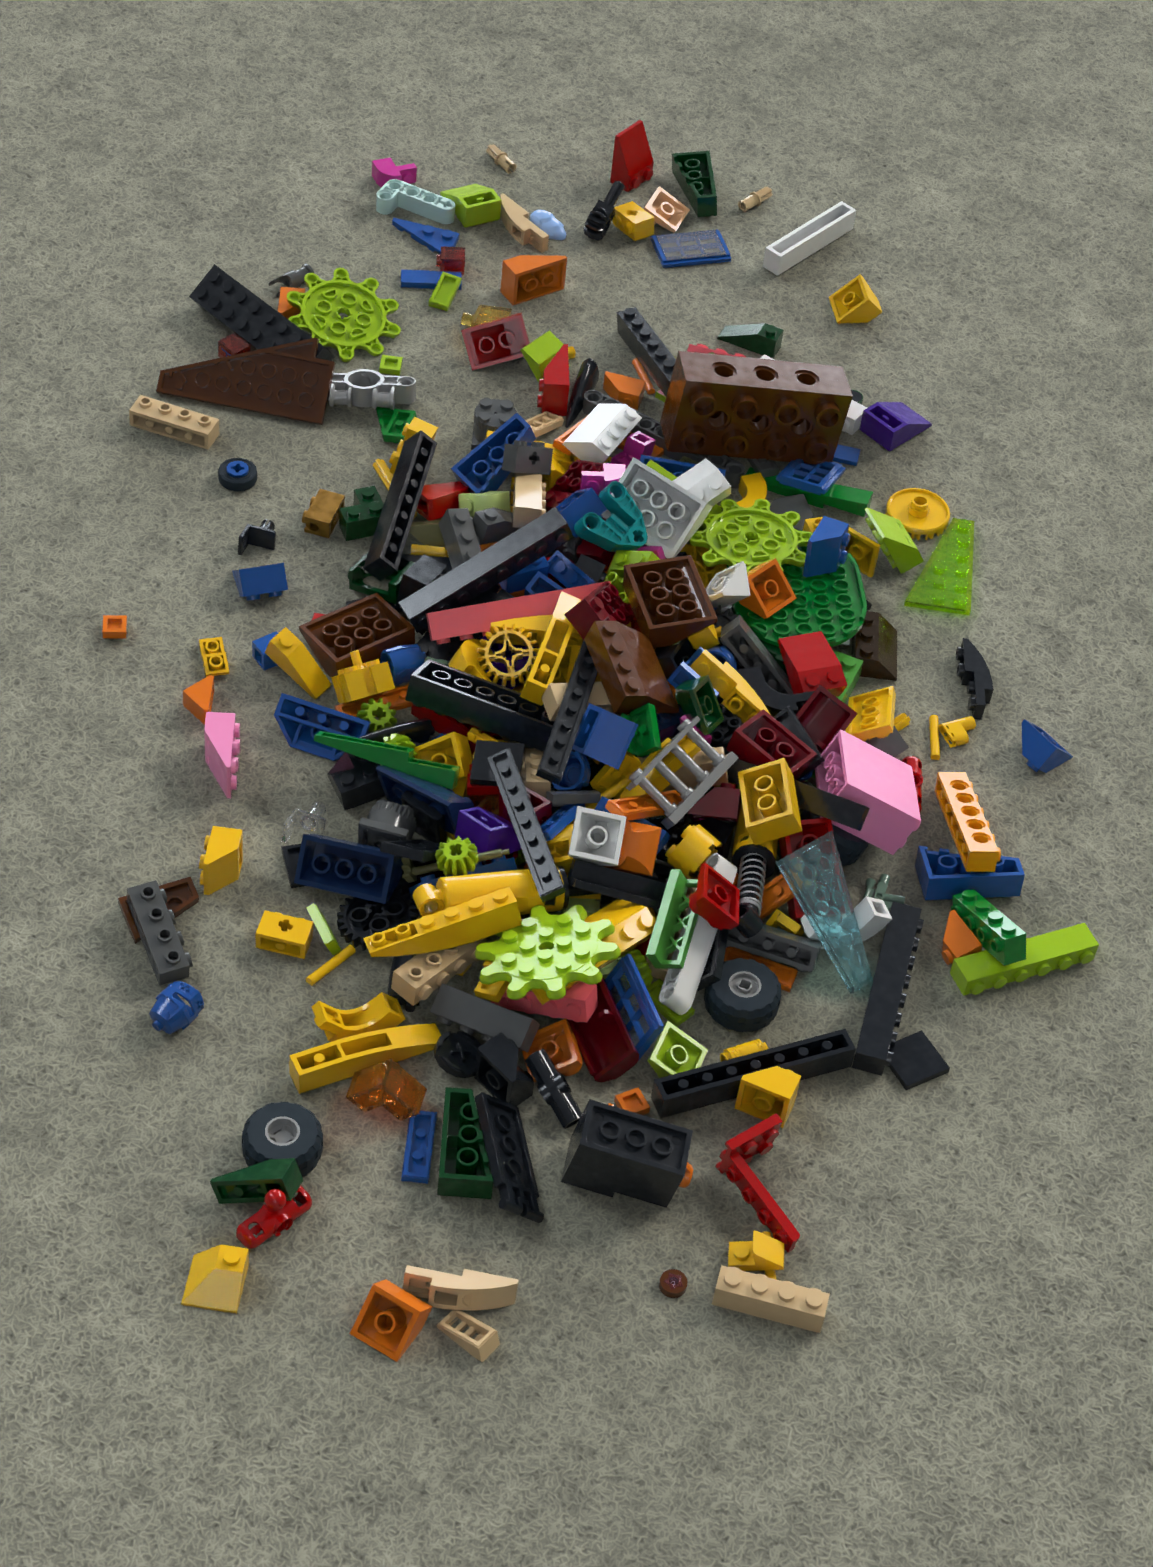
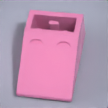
M206 712L204 728L205 761L226 797L231 798L232 790L237 788V775L233 774L238 772L239 757L235 756L240 754V739H236L240 736V723L235 722V713Z

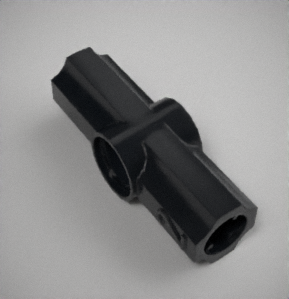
M542 1049L529 1055L524 1061L538 1083L537 1088L541 1096L552 1107L562 1127L566 1129L577 1124L582 1112L571 1095L572 1091L566 1079L557 1071L546 1050Z

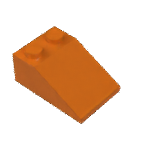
M519 255L503 260L500 292L512 305H516L564 289L567 257Z

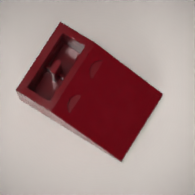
M583 460L574 461L564 475L556 480V484L546 492V512L558 506L575 491L580 490L582 471L602 472L603 463Z
M607 580L564 614L583 640L594 621H617L627 625L635 618L632 608L623 602L617 588Z

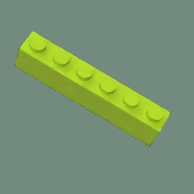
M1081 923L1027 938L1026 959L1004 966L987 950L955 958L950 975L963 996L971 993L977 995L989 988L999 989L1010 982H1023L1031 976H1044L1056 969L1066 970L1071 965L1077 963L1087 964L1094 959L1099 944L1087 925Z

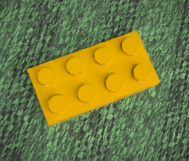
M894 686L849 697L848 706L858 714L845 729V732L864 742L875 737L884 738L893 733L896 699Z

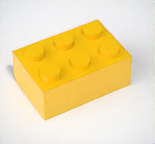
M785 758L738 772L745 827L755 845L802 831L794 777Z

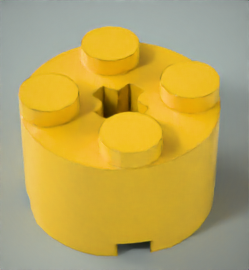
M700 824L696 826L689 825L681 834L682 841L677 845L673 844L665 854L668 857L667 862L675 869H680L687 879H694L695 876L692 874L696 870L700 872L701 864L706 862L709 856L718 852L714 849L715 846L721 847L722 845L718 839Z

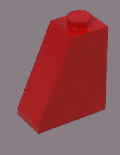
M460 481L424 485L416 512L428 521L441 518L447 509L459 508L458 494L470 493V491Z

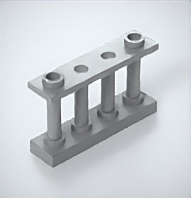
M698 716L691 721L688 718L685 719L677 727L680 732L643 770L638 768L629 777L631 783L626 787L630 791L639 784L665 811L666 817L661 824L667 830L674 826L738 759L733 751L725 756L722 753L719 754L693 728L701 720ZM685 735L713 761L711 764L714 767L709 772L707 770L703 771L677 744ZM670 751L697 778L698 784L693 789L687 787L661 761ZM653 768L681 794L680 798L682 801L678 805L675 803L671 804L646 778V775Z

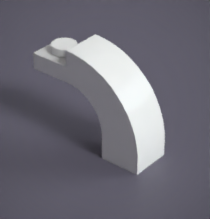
M866 896L855 908L844 915L826 918L806 913L800 921L809 939L821 942V949L831 950L855 945L869 939L881 931L892 920V917L883 900Z

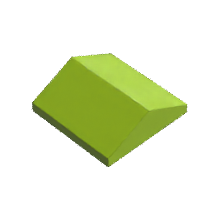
M550 330L520 350L538 383L539 379H543L544 369L563 346V343Z
M667 1020L647 1061L658 1077L662 1078L701 1067L708 1049Z

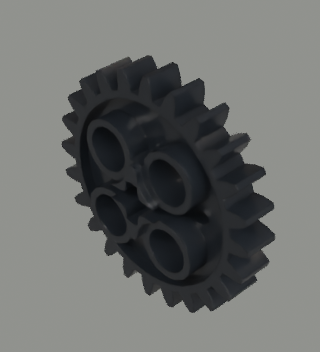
M402 888L393 892L387 904L353 897V899L345 898V905H340V912H337V925L341 937H345L346 943L352 942L354 948L361 945L362 951L367 949L363 938L419 919L418 908L414 900L411 899L410 893L403 894Z

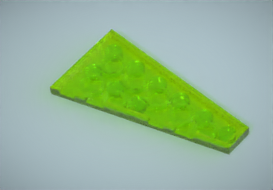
M952 519L907 596L904 606L970 616L974 521Z

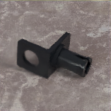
M268 519L263 520L259 527L247 524L239 536L238 555L243 554L248 544L274 550L276 541L275 524L269 520L266 525Z

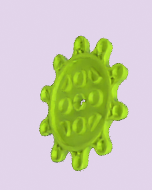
M337 268L334 270L333 279L329 281L322 280L315 273H307L304 281L309 290L305 293L297 291L288 292V303L301 311L298 315L291 316L288 320L300 329L309 332L312 338H318L319 343L324 347L335 348L338 351L340 360L343 362L351 361L354 357V350L363 349L372 356L381 355L384 347L378 338L383 336L395 338L401 332L400 327L390 322L386 315L394 313L398 309L399 304L394 299H380L376 296L375 291L379 287V282L374 278H366L362 283H355L350 280L346 269ZM344 313L348 317H344L343 319H341V316L339 314Z
M724 499L720 503L722 512L720 514L709 513L701 525L705 530L696 531L689 540L692 546L709 549V551L702 555V561L707 567H714L719 564L733 566L743 561L748 572L757 565L776 558L784 572L781 566L783 564H792L798 567L805 565L806 553L800 551L798 547L807 546L808 540L813 533L798 531L793 527L800 520V515L797 512L788 511L784 514H775L770 511V502L765 499H757L754 505L749 508L740 507L732 499Z
M542 905L534 906L530 911V917L524 918L520 926L496 934L500 939L495 942L477 945L475 957L478 960L493 962L481 970L479 980L482 984H493L497 981L509 982L506 993L507 997L512 1000L523 998L527 992L533 989L545 990L549 999H561L566 995L565 988L567 984L573 981H582L589 985L599 983L603 977L595 965L600 961L615 960L620 957L621 950L616 943L601 941L603 938L613 934L615 927L608 919L585 922L587 912L581 905H574L561 915L549 914Z

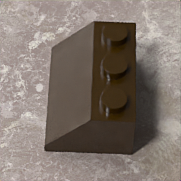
M867 611L864 624L858 633L852 637V657L863 660L860 677L897 681V630L879 612Z

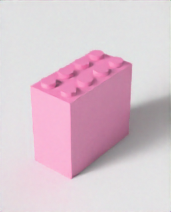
M840 729L821 754L825 761L814 768L816 787L870 808L861 831L832 821V824L894 855L899 848L905 845L908 836L913 831H916L921 824L912 766Z

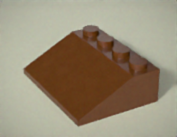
M691 555L624 565V590L640 631L649 637L653 648L671 646L717 622L718 618Z
M378 593L299 626V630L324 671L330 677L337 676V670L353 666L350 656L352 651L359 650L362 663H366L376 659L380 661L383 650L399 645L415 644V628Z
M594 621L584 640L614 714H630V712L647 703L655 705L656 713H678V705L649 637L617 621Z

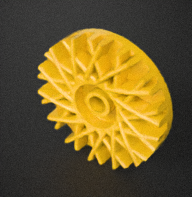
M906 488L895 492L888 499L885 510L886 515L899 519L906 531L912 533L911 539L916 537L917 540L920 539L921 535H925V540H927L928 538L933 539L934 533L937 536L943 534L944 529H947L950 518V509L947 503L939 495L921 488Z

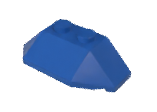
M284 693L281 694L274 713V717L290 747L332 761L340 759L345 752L315 742V734L319 731L358 738L367 734L371 724L370 721Z

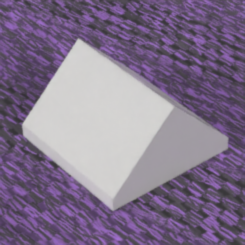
M743 561L716 573L705 590L713 608H717L719 605H721V608H724L751 596L746 564Z
M577 806L568 856L601 866H618L627 817Z

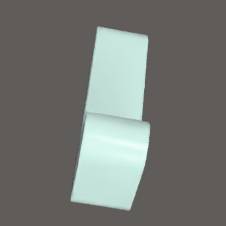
M392 179L387 181L376 195V211L380 214H391L397 207H400L441 224H451L454 222V201L401 180Z

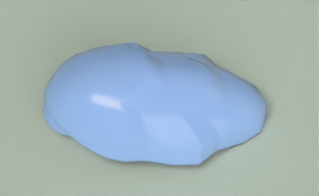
M535 210L531 213L530 221L549 235V239L564 240L566 238L564 225L552 213L545 210Z

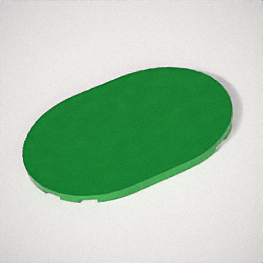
M807 546L798 547L800 551L807 552ZM848 553L845 563L840 564L836 572L811 577L803 576L804 566L781 565L784 569L783 573L797 599L766 619L747 609L739 601L731 604L733 614H736L737 617L740 615L760 640L778 647L777 640L779 638L822 631L831 647L837 646L858 633L864 624L867 612V601L860 569L850 553Z

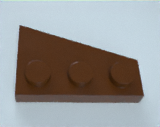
M191 877L159 886L160 889L163 888L167 896V903L165 904L168 910L172 909L175 918L199 902V895ZM127 896L118 898V904L136 944L141 941V937L127 904Z

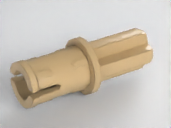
M494 144L488 145L486 153L494 159L496 165H500L507 174L512 173L509 168L513 172L516 170V164L508 158L506 152H502Z
M766 186L757 192H751L750 196L738 202L739 209L746 212L754 206H760L761 202L772 196V189Z

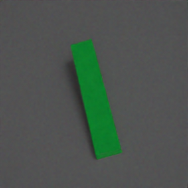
M750 467L746 475L754 474V469ZM776 476L764 477L768 491L783 496L804 494L810 505L823 509L826 504L865 517L866 512L864 509L870 507L873 491L834 484L825 495H817L780 484V481L776 480Z
M319 731L314 735L315 742L453 790L458 784L459 766L413 758L414 748Z

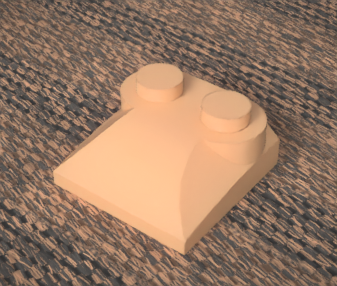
M660 186L643 208L654 217V225L659 224L673 233L676 232L690 211L688 207Z

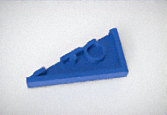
M393 218L392 225L401 232L406 231L411 235L412 239L428 247L432 252L437 251L442 254L443 259H445L446 251H453L459 240L460 233L452 232L451 230H444L398 218ZM448 252L447 259L445 260H449L451 252Z

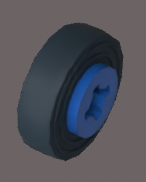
M244 458L225 460L218 469L219 482L224 488L231 491L248 490L257 481V468L253 462Z

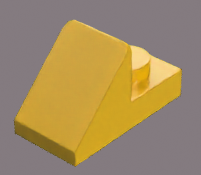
M753 1231V1241L729 1242L728 1267H737L742 1271L784 1270L785 1245L783 1242L761 1232Z

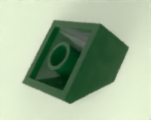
M709 675L684 681L675 688L676 701L681 705L690 720L696 716L701 719L696 724V727L704 736L709 735L724 720Z

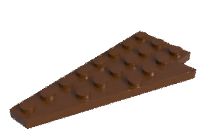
M311 338L161 370L156 392L322 425L336 363L315 358L319 339Z

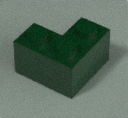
M375 485L354 489L353 506L340 508L339 527L346 541L374 536L384 506Z

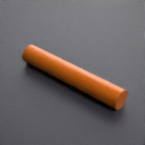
M637 358L633 359L632 364L640 380L646 381L645 389L648 395L654 394L655 389L644 367Z

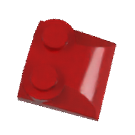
M704 862L701 864L697 890L689 896V907L695 914H699L713 928L719 930L733 929L739 925L740 890Z

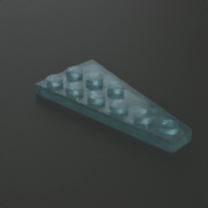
M830 831L775 863L851 994L872 982L873 979L833 831Z

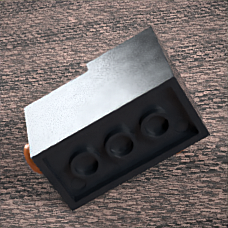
M589 1099L570 1138L561 1182L609 1197H613L616 1192L667 1208L677 1188H686L690 1184L693 1167L687 1160L693 1130L617 1108L611 1103L604 1104Z

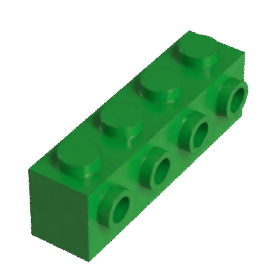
M974 889L965 890L962 893L953 895L951 911L955 910L981 942L984 949L1004 966L1026 959V933Z

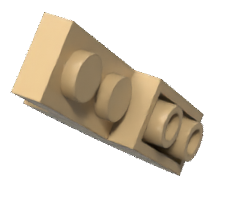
M504 193L501 194L500 217L508 232L522 246L529 243L541 253L547 251L549 235L528 220L529 212Z
M407 1265L403 1289L414 1296L427 1298L428 1304L434 1308L473 1311L488 1310L515 1304L519 1279L464 1269L462 1276Z

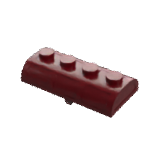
M819 685L796 716L822 754L840 729L845 731L858 713Z
M604 977L597 983L598 1007L588 1022H575L566 1019L571 1026L590 1075L594 1077L595 1081L601 1083L622 1076L636 1065L639 1060V1053L633 1044Z

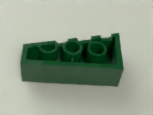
M710 151L672 153V172L698 217L717 216V194Z
M446 1087L437 1190V1195L492 1198L493 1178L489 1169V1160L485 1152L484 1138L479 1125V1116L472 1089Z

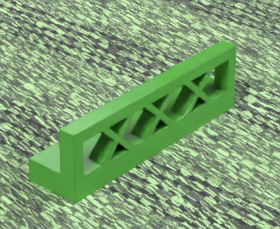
M671 869L646 951V956L655 968L683 969L699 915L691 910V913L682 920L680 918L681 912L689 907V898L686 897L688 888H697L698 879H686L680 869ZM684 927V935L675 941L673 939L674 934ZM676 949L679 950L677 960H667L670 953Z

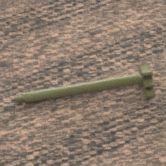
M496 849L478 853V862L501 858L503 855L510 854V850ZM401 858L403 863L401 867L404 871L402 876L408 883L417 881V875L439 871L437 862L415 867L411 859Z

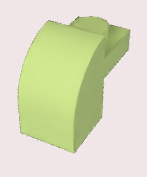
M509 491L458 494L459 508H468L470 516H474L476 511L492 507L511 512Z

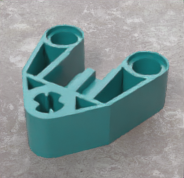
M617 481L611 482L599 493L600 500L607 510L611 512V515L604 521L596 513H586L575 523V533L580 538L610 552H616V550L636 551L647 542L648 538L643 515L623 484Z

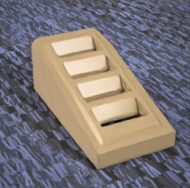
M452 1310L437 1324L439 1330L481 1362H484L500 1345L497 1330L461 1310ZM458 1319L462 1321L456 1328L451 1327ZM468 1325L470 1328L462 1333L461 1331ZM475 1333H478L474 1339L471 1338Z

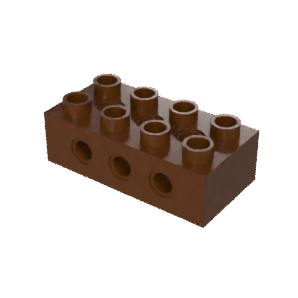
M678 351L660 423L667 451L715 456L726 455L728 457L749 459L766 458V460L783 462L803 459L805 464H821L833 461L853 395L842 366Z

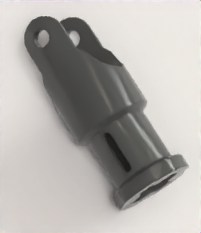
M305 263L302 265V268L296 271L291 270L273 279L268 285L271 286L280 282L287 287L299 288L305 282V275L307 273H314L309 264Z

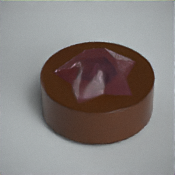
M670 1269L661 1275L659 1288L665 1296L678 1298L685 1293L688 1281L684 1273L679 1270Z

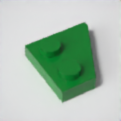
M383 407L376 408L383 441L399 443L401 439L404 440L405 436L402 435L406 423L410 424L414 417L417 418L416 411L391 410L390 408Z

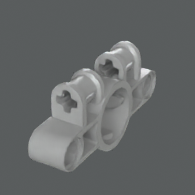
M368 369L354 370L349 373H333L328 401L330 407L334 405H347L349 408L352 406L372 407V409H376V407H390L391 410H394L395 404H412L416 401V380L408 376L382 375L377 371Z

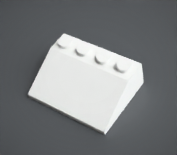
M634 457L618 481L626 488L643 515L648 536L645 544L647 546H662L666 558L677 556L700 528L712 509L711 505ZM608 510L603 512V518L607 519L611 512Z

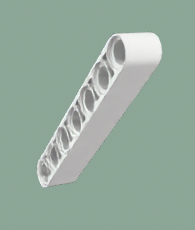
M718 853L709 856L706 863L733 884L737 867ZM689 907V910H688L687 915H689V914L691 913L690 907ZM700 915L697 918L683 969H668L659 994V1001L678 1015L685 1014L693 1004L718 930L713 928ZM684 927L681 930L679 938L682 937L685 933ZM678 949L674 951L671 960H677Z

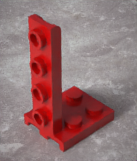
M776 1113L726 1141L725 1145L728 1149L721 1152L719 1157L722 1161L717 1163L715 1167L721 1174L725 1172L727 1178L736 1184L745 1202L751 1204L757 1212L760 1222L769 1228L774 1239L784 1243L785 1250L789 1253L794 1249L800 1234L748 1166V1163L753 1158L752 1156L758 1153L764 1155L773 1148V1142L779 1135L778 1131L783 1122Z

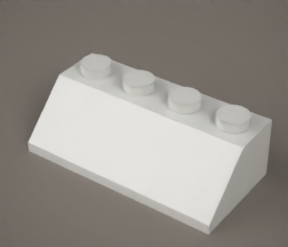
M598 404L562 445L580 460L604 463L642 417L627 404Z
M706 458L673 480L674 483L712 507L731 494V485L720 470Z

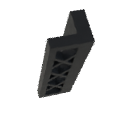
M575 858L572 860L567 877L568 883L573 887L655 909L660 908L667 885L664 882Z

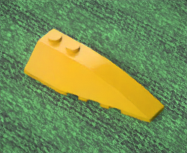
M621 899L611 902L584 920L585 922H596L608 919L613 923L615 927L614 933L603 938L601 941L616 943L621 950L620 957L647 941L652 935L656 921L646 906ZM615 960L600 961L595 967L600 970ZM573 981L567 984L565 989L568 990L581 981ZM532 990L542 1005L552 1000L547 997L545 990Z

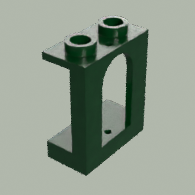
M368 553L363 555L348 571L349 589L369 596L378 593L385 601L396 604L403 574L415 562L410 561L402 570L397 569V571L386 577L385 579L391 581L388 583V591L363 582L364 578L372 576L363 569Z

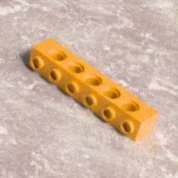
M938 772L935 794L966 872H995L996 864L1001 859V850L996 846L995 836L991 834L989 821L985 820L984 810L978 803V795L974 794L972 782L969 781L966 772Z

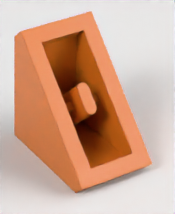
M209 675L183 690V706L204 725L206 712H211L214 676Z

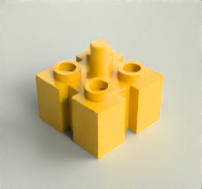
M359 650L350 652L353 666L337 670L338 675L331 677L339 704L395 689L388 661L380 663L379 659L362 663Z

